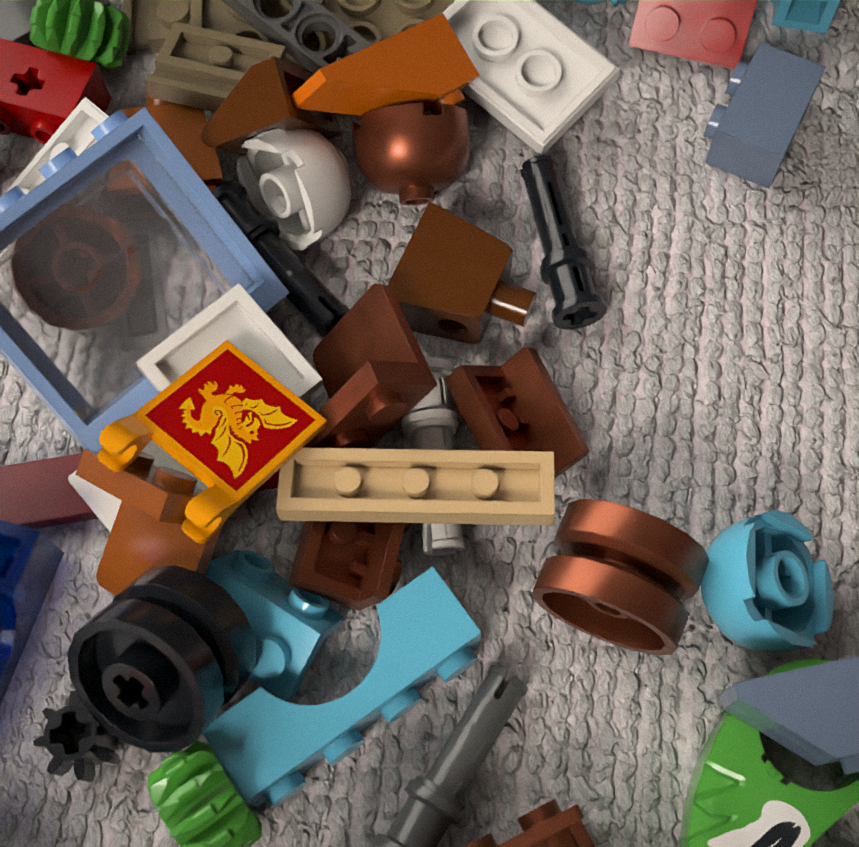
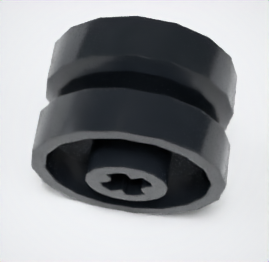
M176 565L151 567L134 579L114 597L111 604L99 611L74 634L67 653L70 679L82 704L102 727L129 745L152 753H176L195 743L214 721L220 707L230 702L246 683L256 664V638L245 612L224 588L200 572Z

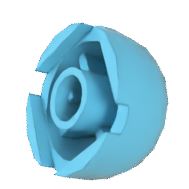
M771 510L746 518L723 529L706 550L709 562L700 584L703 603L722 634L737 645L750 650L789 652L809 648L817 643L813 641L815 634L827 632L832 623L834 594L829 568L825 559L813 562L804 542L814 540V537L808 528L791 514Z

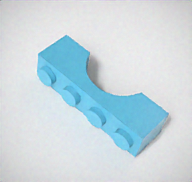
M433 566L377 605L381 626L378 655L368 675L351 692L328 703L299 705L281 700L260 687L215 718L203 732L206 740L247 803L258 807L267 801L270 807L274 808L287 801L307 784L302 776L303 773L324 758L327 759L330 765L343 760L365 742L364 737L360 733L382 716L388 724L396 721L422 700L417 692L419 689L439 675L445 683L449 682L463 673L478 659L473 650L480 646L481 631Z

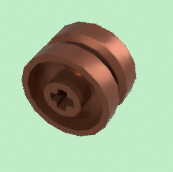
M580 499L570 502L554 540L563 554L546 558L534 586L532 597L540 607L557 619L605 642L637 652L653 655H672L678 648L689 617L679 600L693 598L697 593L709 562V557L704 547L686 532L661 518L636 508L606 500Z

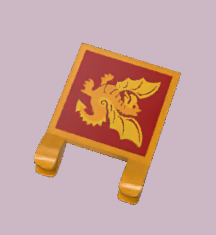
M226 340L134 414L118 419L104 428L99 436V443L103 448L98 452L97 458L111 471L121 472L137 458L151 440L154 441L209 487L188 502L184 512L187 519L184 520L181 527L183 532L192 540L203 544L220 529L238 506L323 430L327 420Z

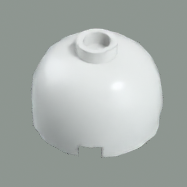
M277 128L263 132L244 142L242 147L248 148L247 155L237 159V173L239 182L246 189V198L262 215L268 214L277 221L280 230L279 237L292 251L305 250L321 241L343 221L349 210L351 200L349 165L343 153L324 136L311 129L284 131Z

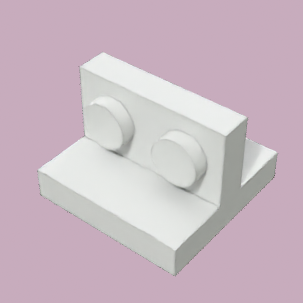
M239 283L136 361L138 369L160 393L228 340L301 400H305L321 387L323 380Z

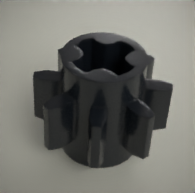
M71 691L68 699L69 706L57 711L45 708L42 711L48 722L45 726L44 736L33 740V745L47 749L54 756L48 764V773L63 776L69 772L74 764V774L77 780L92 782L96 774V765L104 762L120 764L121 759L115 753L118 737L101 726L82 704L77 691ZM85 724L91 726V736L81 739L79 741V748L74 747V737L80 736L85 732Z

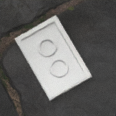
M455 0L443 12L480 75L464 87L462 91L539 155H544L618 78L620 68L535 0Z

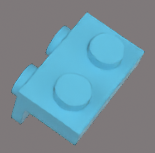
M235 550L210 561L205 576L224 588L245 612L256 638V664L249 678L281 700L287 701L297 693L325 638L338 630L344 617L329 607L328 599L289 586L288 580L275 573L274 565L260 554L247 550Z

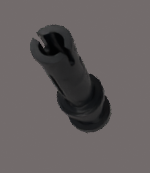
M537 155L529 158L522 164L520 174L526 186L533 218L545 255L541 262L540 275L543 282L550 285L555 303L551 316L557 328L564 330L584 328L602 319L607 312V306L604 298L596 294L591 277V272L594 268L593 258L585 248L579 246L570 209L557 170V161L550 155Z
M232 180L219 185L212 191V194L289 291V294L286 295L289 301L316 328L317 333L321 337H325L332 330L328 326L329 323L334 327L350 309L343 305L279 237L280 230L277 221L268 214L262 215L246 198V189L240 182Z

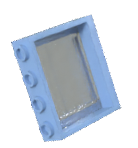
M143 107L130 118L121 109L109 116L90 132L97 140L95 144L79 156L76 155L71 147L60 152L39 169L46 180L26 195L17 185L0 196V354L84 449L97 452L103 448L99 443V436L104 428L118 419L134 414L159 394L138 369L136 361L238 283L265 313L289 294V291L146 107Z

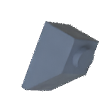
M859 656L733 683L720 694L724 710L813 765L819 766L840 761L844 775L859 772Z

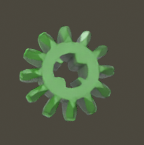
M37 0L36 6L32 8L29 23L32 25L30 41L37 48L97 63L98 66L112 69L121 66L124 52L128 51L131 37L129 34L131 20L123 11L93 0Z
M197 740L184 750L169 755L161 761L162 765L148 775L150 799L159 812L158 816L169 829L171 837L176 840L180 847H250L262 837V823L258 818L257 812L251 804L244 800L210 745Z

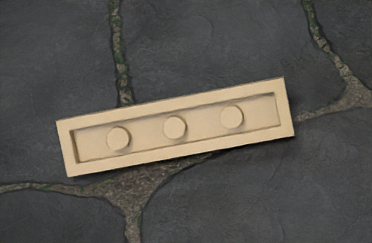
M302 448L280 468L276 512L279 519L283 521L553 526L555 516L554 452Z

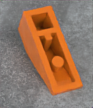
M441 13L320 68L290 98L293 106L297 109L359 116L387 106L423 103L424 113L431 110L433 115L442 116V104L458 106L462 103L465 97L461 90L480 75L446 17Z

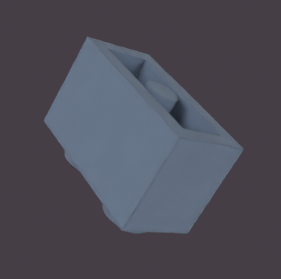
M760 42L750 63L739 61L730 78L725 94L732 96L728 107L717 104L703 135V137L712 140L705 163L769 189L826 67Z

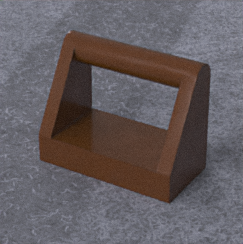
M272 56L251 65L203 127L201 137L203 143L209 147L245 156L247 155L248 148H243L242 145L245 141L257 136L256 134L277 128L284 131L311 129L320 133L327 140L340 136L341 132L335 113L297 109L291 102L290 96L313 73L276 56Z

